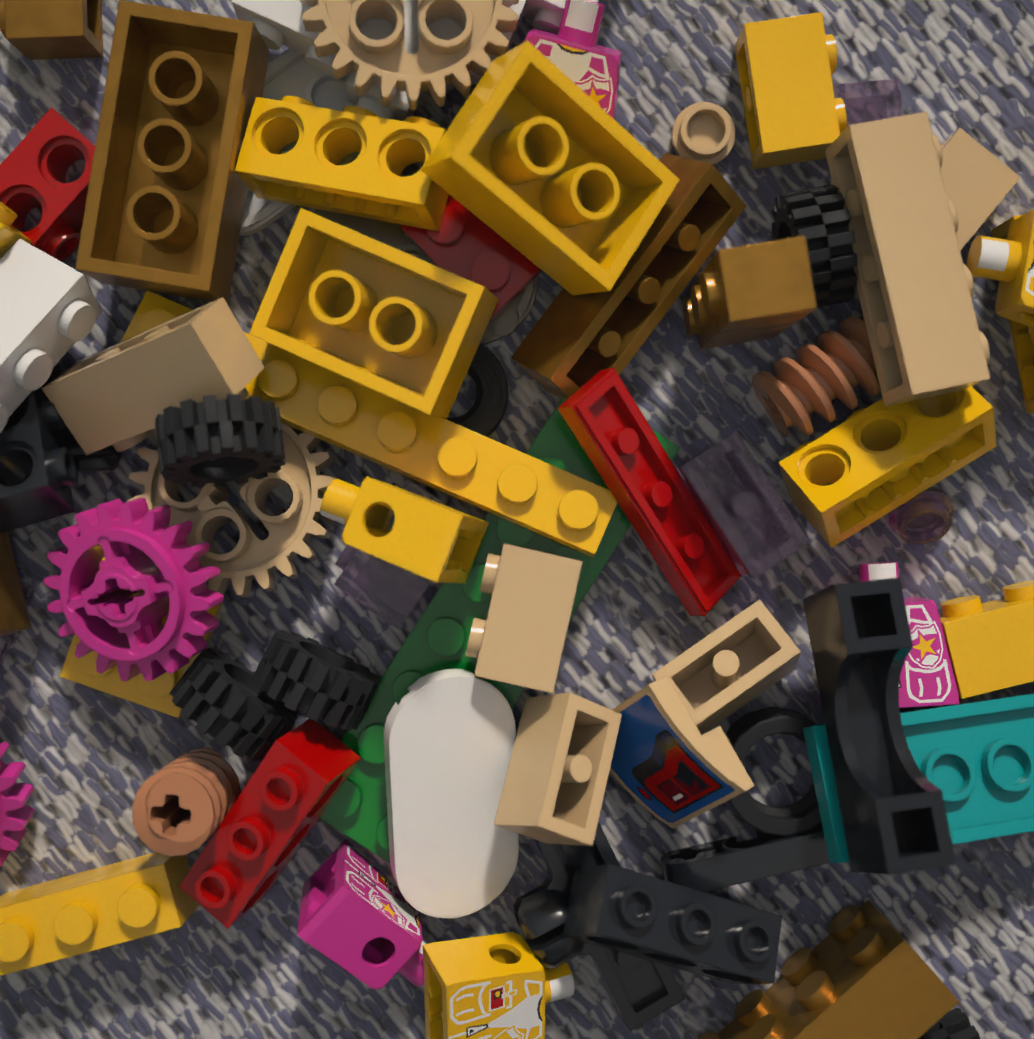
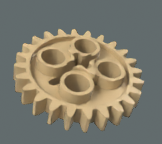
M300 0V3L312 6V8L302 14L305 30L307 32H322L313 42L318 58L337 53L331 66L335 79L339 80L355 71L357 73L355 80L356 95L362 97L373 84L381 86L382 104L385 107H389L396 92L403 91L406 92L407 102L411 110H417L420 92L430 91L436 104L439 107L444 106L446 85L450 83L462 95H469L471 81L468 72L471 70L478 76L483 77L492 63L486 53L498 57L507 53L509 41L500 32H514L519 14L508 8L518 4L519 0H418L417 32L419 49L415 54H409L405 49L404 0ZM372 18L385 19L395 28L390 36L381 40L369 39L359 29L364 22ZM448 18L458 23L463 32L455 39L443 40L432 35L427 27L436 19Z
M281 422L286 458L285 465L281 466V470L276 473L267 472L268 477L259 480L250 477L248 478V483L239 484L242 486L239 490L241 498L269 532L265 540L258 538L245 513L226 501L230 495L225 486L214 487V483H207L202 487L200 494L195 499L189 502H181L178 495L179 485L174 484L173 480L166 481L163 479L162 474L160 475L158 449L155 451L147 448H138L136 453L143 460L150 463L147 472L129 473L128 479L143 486L144 494L135 496L127 500V502L138 498H145L149 510L163 505L170 506V527L188 520L193 523L191 533L187 537L188 544L193 546L197 543L208 542L211 547L199 561L203 567L214 566L221 570L220 575L208 581L209 590L223 595L231 580L237 596L249 597L252 579L256 578L264 590L273 591L275 590L274 571L279 569L286 576L292 579L297 578V569L292 559L299 554L306 559L315 561L317 555L308 544L311 536L322 539H329L331 533L318 523L321 515L320 507L323 493H325L329 484L335 479L334 477L320 475L322 470L334 462L333 457L328 452L311 453L318 446L321 439L305 432L299 434L300 430ZM154 428L151 431L154 437L157 439L156 428ZM278 486L291 487L293 501L290 508L279 516H269L265 509V500L268 493ZM228 522H235L240 531L238 544L232 551L226 554H219L214 547L215 533L222 525Z

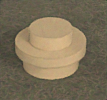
M699 102L686 107L677 116L671 133L672 145L678 156L712 163L713 166L719 164L728 156L736 137L735 125L731 116L725 109L710 102Z

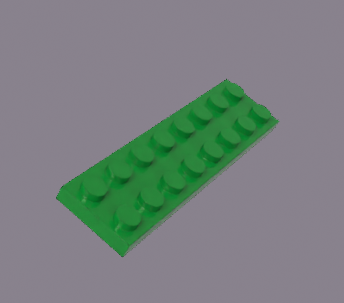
M561 399L526 454L609 490L559 412L558 407L565 402V400ZM653 430L672 461L680 447ZM618 502L593 558L488 512L484 521L489 522L466 583H442L382 676L381 683L358 729L354 730L351 728L341 741L358 754L361 759L320 819L390 863L383 741L385 722L395 702L399 705L402 698L409 693L407 688L420 677L444 669H463L475 674L478 659L465 655L473 619L487 620L492 594L480 592L488 553L501 556L503 544L507 543L581 560L582 567L571 611V619L631 526L630 521ZM483 678L502 693L511 709H513L526 687Z

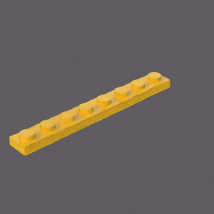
M147 290L121 342L188 313L192 309ZM245 333L265 367L245 387L249 393L248 397L257 396L261 397L262 402L270 400L275 403V408H279L282 423L592 558L594 557L617 504L610 490L447 419L426 414Z

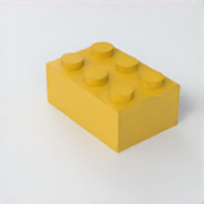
M528 40L493 60L421 168L424 174L573 296L606 292L612 289L680 180Z
M300 208L249 334L426 414L447 419L499 298L484 286Z

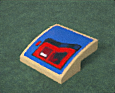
M668 676L647 685L613 709V711L622 714L610 772L644 808L672 829L755 786L720 726L701 735Z

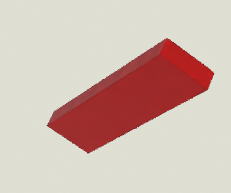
M615 368L600 370L560 405L558 410L689 615L705 617L742 575Z

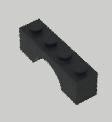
M900 578L834 584L804 598L803 605L851 871L892 875L957 865L942 790L932 784L920 771L909 750L901 723L899 681L904 661L913 648V642Z

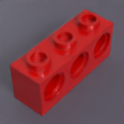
M51 107L1 163L0 202L18 215L12 226L32 241L30 243L32 246L59 261H63L75 251L80 242V234L78 232L83 224L95 145ZM85 159V170L81 177L74 182L67 183L66 173L68 168L74 162ZM42 206L41 221L35 228L26 231V216L33 208Z
M308 719L277 739L179 885V888L229 929L267 895L361 757L321 724L312 719Z

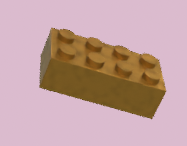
M119 0L75 269L105 284L211 302L223 297L228 304L248 187L234 170L255 97L263 96L270 54L254 22Z
M868 900L860 908L852 905L838 913L829 925V932L831 934L813 950L809 947H804L793 953L784 963L781 970L783 976L765 992L761 989H756L747 994L734 1011L735 1019L718 1034L714 1031H709L698 1039H918L960 1001Z

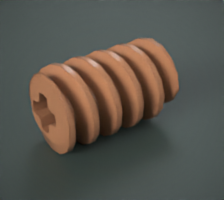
M863 314L860 318L850 316L840 322L838 332L827 330L819 335L817 347L806 343L796 349L795 361L787 357L776 361L773 370L774 376L762 370L752 377V385L756 396L778 432L784 437H788V427L794 425L805 436L813 434L814 430L809 414L814 411L828 423L836 420L832 400L835 398L850 410L857 407L858 400L853 388L856 385H859L871 396L880 393V385L876 377L877 372Z
M208 747L192 749L179 756L147 778L136 793L132 805L133 826L140 840L152 851L166 856L186 855L200 848L217 830L240 795L239 778L231 764L214 749Z

